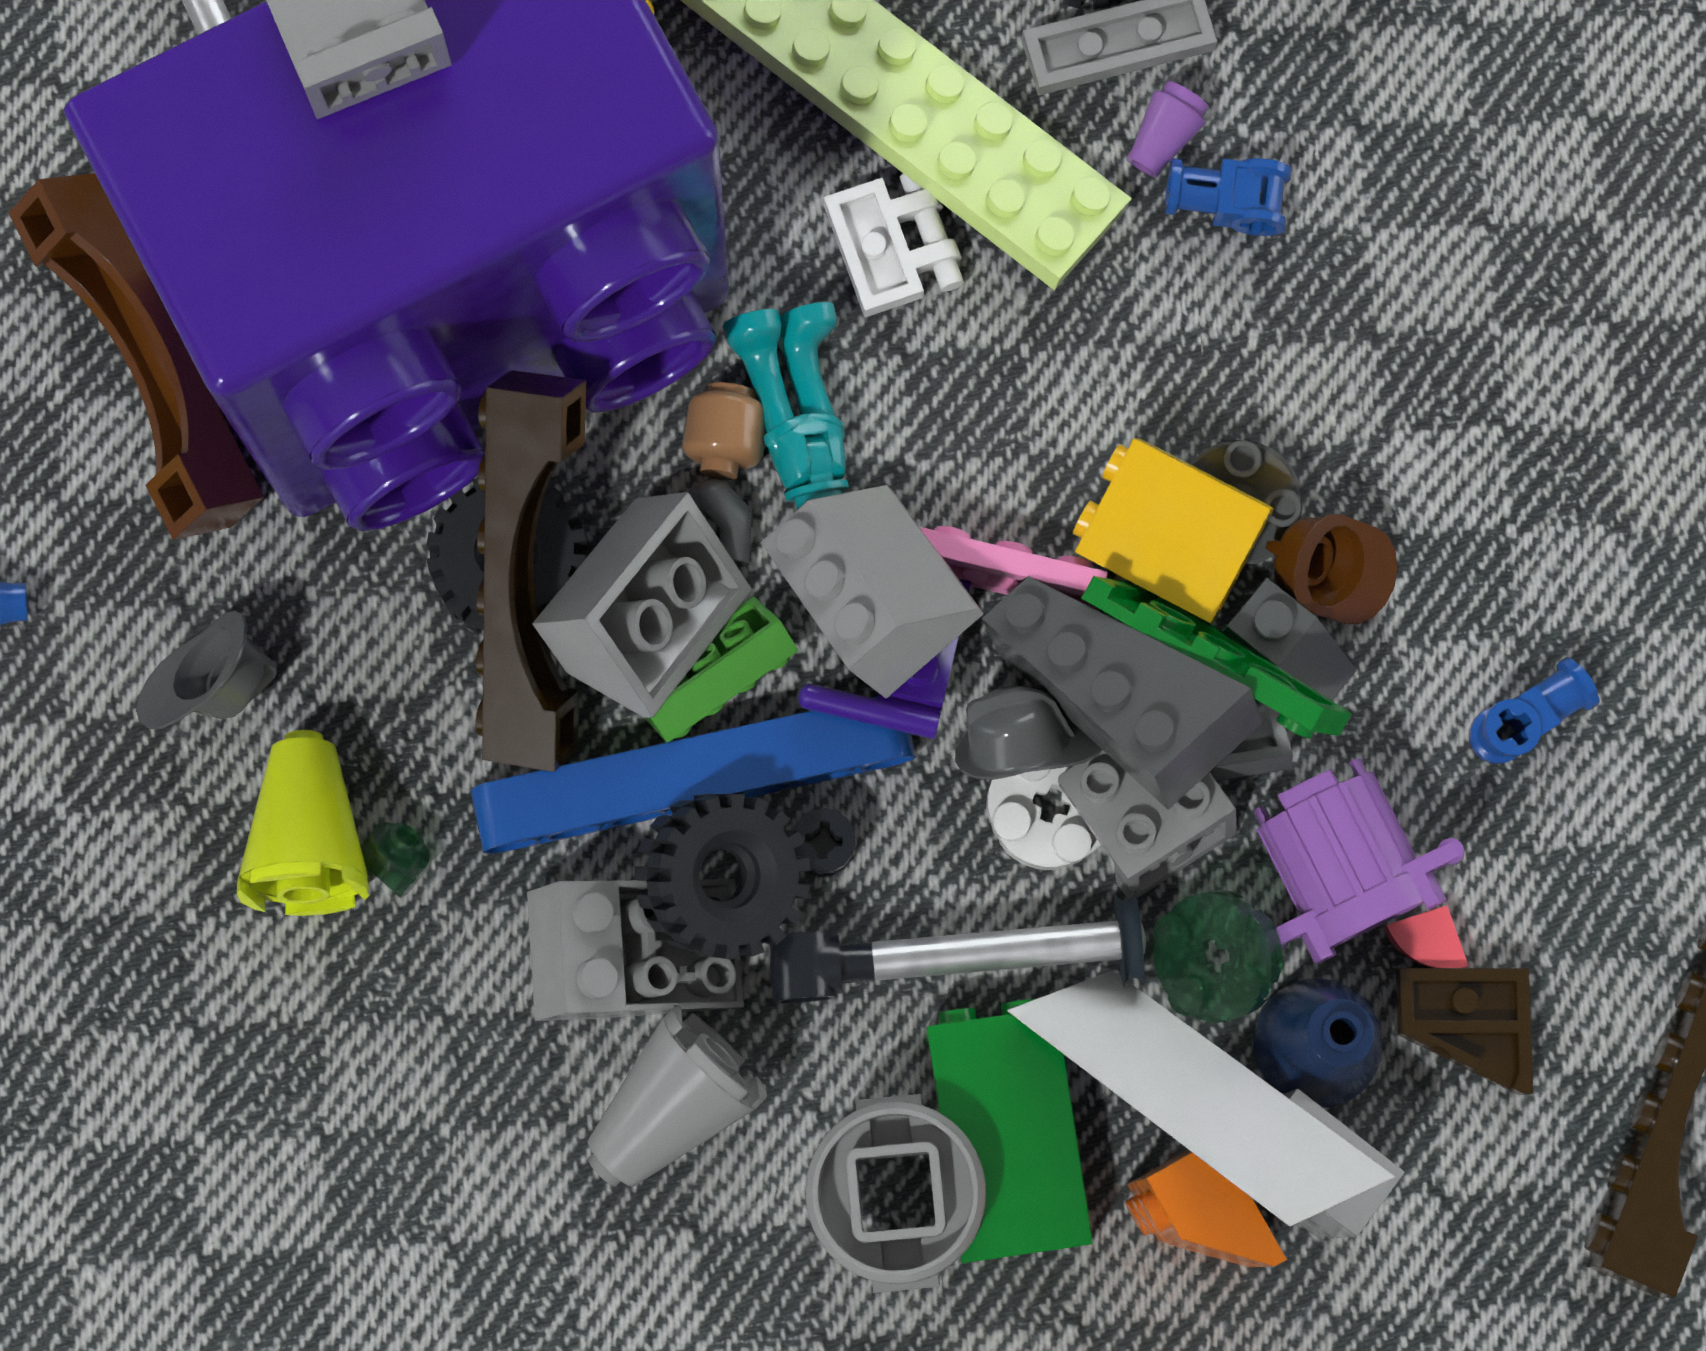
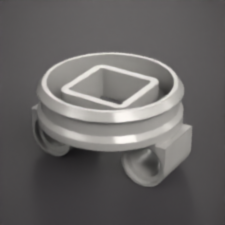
M921 1094L855 1100L856 1111L840 1120L825 1135L809 1165L806 1180V1205L813 1230L825 1250L840 1265L860 1277L872 1280L873 1293L940 1287L939 1273L950 1267L965 1253L978 1233L983 1220L986 1205V1182L978 1154L968 1137L954 1122L941 1113L923 1106ZM928 1153L935 1225L864 1232L858 1161L860 1159L872 1160Z

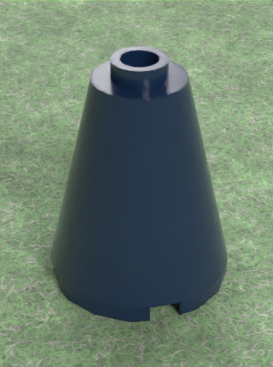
M1312 978L1285 986L1263 1006L1254 1026L1253 1054L1269 1085L1282 1094L1299 1089L1322 1108L1340 1105L1360 1094L1372 1081L1381 1061L1382 1033L1374 1011L1367 1001L1355 990L1334 980ZM1330 1031L1332 1032L1335 1038V1042L1332 1040L1330 1036Z

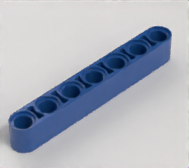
M808 711L560 766L555 772L540 770L475 786L471 788L470 792L483 853L494 854L653 820L658 816H671L673 813L669 806L680 800H694L693 795L706 793L745 794L744 797H757L900 765L914 760L917 756L912 734L821 712Z

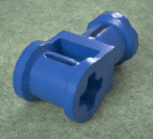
M1172 158L1167 179L1164 213L1174 215L1178 209L1212 213V226L1229 227L1243 234L1254 236L1281 234L1286 230V218L1281 215L1284 184L1291 180V167L1283 162L1271 159L1254 158L1242 161L1223 159L1219 170L1184 166L1182 159ZM1260 191H1262L1261 205H1260V203H1259V201H1260Z
M1566 657L1557 663V671L1539 684L1521 693L1514 699L1503 700L1496 703L1492 708L1480 712L1473 719L1469 728V742L1473 752L1481 760L1488 763L1504 764L1514 760L1517 756L1531 751L1538 744L1540 736L1562 723V720L1581 708L1591 710L1596 707L1600 702L1597 688L1585 669L1572 658ZM1508 722L1512 726L1514 733L1506 740L1501 741L1497 736L1496 730Z

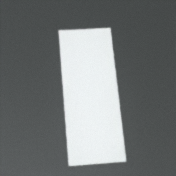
M1113 970L1007 1010L1290 1227L1395 1178L1394 1175L1130 982L1126 981L1124 988L1121 976Z

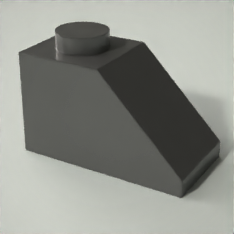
M1268 578L1264 580L1224 630V633L1332 701L1357 671L1319 619Z

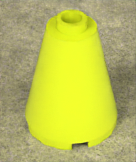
M312 730L291 731L285 734L284 740L273 744L270 750L237 880V896L244 905L266 912V900L285 903V915H325L346 911L355 907V895L359 894L364 900L369 897V878L337 750L333 743L323 740V735L319 732Z

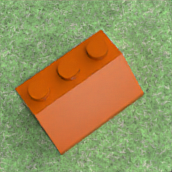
M1189 1149L1127 1184L1133 1197L1126 1200L1125 1204L1144 1236L1149 1233L1151 1235L1155 1233L1159 1242L1245 1267H1272L1287 1260L1252 1197Z

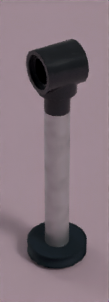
M1134 890L1133 896L1128 900L1119 899L1115 892V921L843 945H840L839 935L832 936L830 931L785 933L787 936L777 945L768 944L773 1003H805L834 999L838 997L837 994L844 993L843 983L1119 960L1124 988L1126 981L1131 978L1141 980L1144 986L1146 938L1140 921L1136 891Z

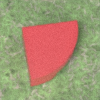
M1448 905L1387 924L1383 927L1395 949L1424 967H1469Z

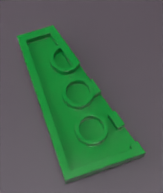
M1093 576L1082 596L1083 600L1127 624L1129 627L1250 687L1257 706H1261L1263 703L1280 713L1276 719L1277 722L1302 737L1311 739L1314 732L1340 736L1352 715L1348 710L1205 620L1138 585Z

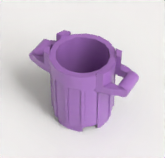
M1361 758L1349 762L1356 777L1339 783L1331 769L1314 776L1278 795L1285 811L1271 818L1266 807L1264 808L1263 805L1253 811L1260 825L1256 830L1300 915L1280 926L1272 925L1265 928L1261 934V943L1267 950L1279 952L1284 950L1290 942L1302 937L1314 963L1319 964L1337 955L1334 947L1358 937L1422 904H1425L1426 908L1430 910L1447 901L1433 872L1447 865L1454 866L1459 864L1464 858L1463 845L1457 839L1448 838L1443 840L1437 849L1417 858L1373 771L1367 772Z

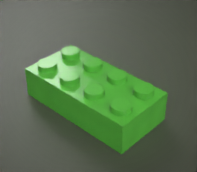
M753 596L737 608L654 717L645 719L667 743L673 739L681 738L691 730L695 723L705 716H711L719 712L724 707L725 702L735 695L752 689L762 676L771 670H776L786 665L790 657L799 650L782 622Z

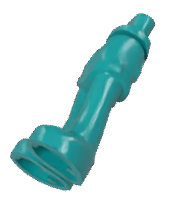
M832 302L806 304L789 310L780 316L776 309L750 311L735 316L722 325L728 345L742 359L758 400L763 406L766 434L763 436L764 443L768 447L774 468L786 489L784 491L786 502H795L797 510L808 500L842 494L849 489L848 480L843 479L846 470L843 441L845 436L844 425L835 416L823 384L818 360L819 344L836 328L837 316ZM777 347L781 350L800 411L799 416L794 417L779 368Z

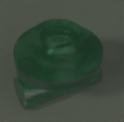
M384 822L378 824L372 830L369 837L360 845L366 868L401 899L416 885L418 876L423 872L430 860L429 851L420 833L403 823Z

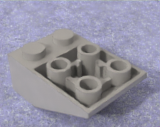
M735 879L700 880L703 892L715 901L726 900L736 891ZM558 881L527 892L535 1021L603 1019L667 1014L675 1005L681 1007L682 1013L743 1008L740 955L739 959L701 956L688 953L689 950L675 948L667 943L665 939L669 934L654 931L647 922L650 917L655 915L653 909L640 908L636 894L648 891L646 881Z

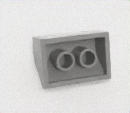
M887 485L808 500L760 542L848 670L885 698H888L984 614L894 491Z
M688 492L637 498L630 504L532 624L566 673L638 715L650 718L654 717L666 699L751 592L752 588Z

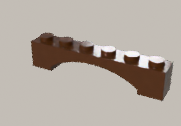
M96 174L38 179L8 214L35 267L47 266L83 300L104 326L127 363L146 407L155 446L156 474L145 486L172 539L176 540L231 528L258 504L264 496L225 418L201 378Z

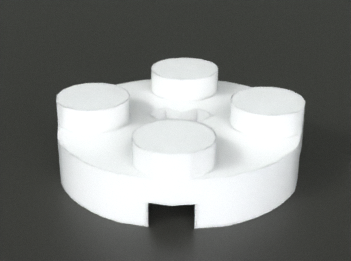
M1073 766L1025 772L991 781L986 801L988 819L991 822L993 833L999 839L1000 845L1013 859L1035 869L1057 870L1079 863L1101 846L1059 786V775ZM1050 788L1062 792L1061 801L1069 805V811L1067 816L1056 814L1052 822H1045L1040 819L1042 808L1033 804V797L1035 794L1046 795Z

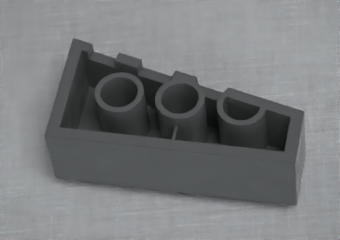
M1029 576L982 618L998 654L1037 690H1041L1053 697L1066 717L1168 810L1263 723L1250 687Z

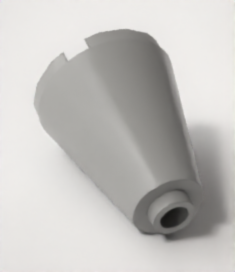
M675 1005L661 1019L589 1137L587 1143L593 1154L588 1158V1162L593 1170L608 1184L617 1186L620 1182H623L628 1186L634 1187L757 1109L767 1097L766 1090L757 1076L749 1084L746 1083L738 1072L739 1067L745 1060L720 1034L693 1013L682 1021L681 1007Z

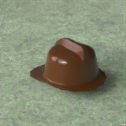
M1327 514L1322 518H1302L1291 524L1280 541H1267L1265 548L1275 555L1274 574L1278 586L1313 614L1343 624H1360L1373 618L1386 605L1395 587L1398 570L1396 550L1388 535L1374 526L1347 516Z

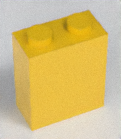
M1133 438L1129 448L1119 444L1102 475V478L1111 483L1100 504L1090 500L1073 530L1074 535L1082 538L1075 552L1209 623L1214 622L1275 508L1140 438Z

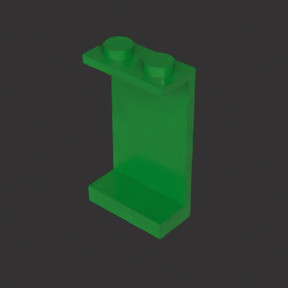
M1035 999L1001 1004V1016L980 1019L976 1018L975 1008L937 1013L938 1025L927 1026L924 1031L926 1044L929 1043L939 1113L954 1122L968 1137L981 1161L986 1182V1205L983 1220L973 1242L958 1259L959 1264L1093 1244L1064 1054L1007 1011Z

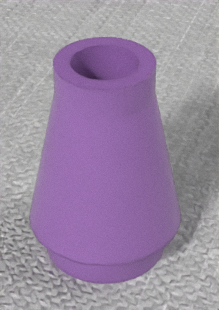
M1167 81L1161 91H1153L1134 145L1126 160L1145 174L1157 178L1167 163L1206 124L1202 117L1209 108L1208 104L1182 85L1173 81Z

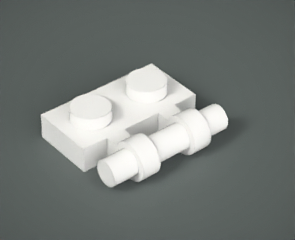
M905 174L900 176V181L906 195L890 200L883 178L824 197L823 205L864 318L922 299L924 289L918 274L927 271L934 272L942 292L954 290L964 284L957 264L962 259L955 239H948L938 213L943 208L942 203L927 189L921 188ZM916 221L924 246L909 251L900 223Z

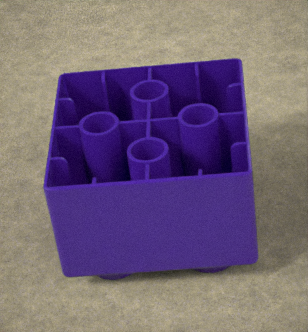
M425 0L427 7H432L442 29L452 65L320 119H316L268 3L265 1L79 93L66 103L64 107L65 117L207 389L291 514L298 517L311 516L337 503L350 527L359 531H369L404 522L449 499L450 496L471 483L478 475L479 465L485 454L475 434V431L481 429L478 416L480 400L486 391V387L511 370L586 380V410L590 413L609 412L631 405L659 392L693 370L711 353L716 342V335L705 313L719 307L726 300L729 293L719 134L646 0Z

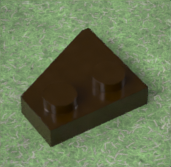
M1399 968L1395 970L1398 1036L1517 1095L1533 1094L1529 968Z

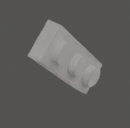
M1140 0L1023 30L1021 38L1038 96L1215 51L1217 45V38L1205 0Z

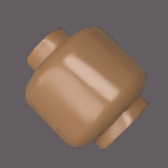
M714 382L708 384L707 391L697 393L690 400L687 409L682 449L690 459L701 464V474L712 478L732 480L737 478L738 470L753 468L761 461L765 446L763 436L766 434L763 406L761 402L756 400L755 390L733 383Z

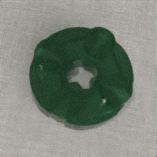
M1212 890L1196 894L1178 902L1168 914L1160 917L1156 922L1153 930L1155 968L1160 983L1168 994L1170 1006L1176 1013L1182 1016H1195L1207 1022L1221 1023L1232 1021L1258 1010L1266 1002L1267 999H1263L1269 994L1272 983L1278 982L1283 963L1279 935L1271 919L1261 909L1255 911L1247 902L1239 899L1243 896L1227 890ZM1211 939H1214L1217 949H1227L1229 953V961L1221 964V973L1215 971L1213 965L1208 963L1206 951L1209 950Z

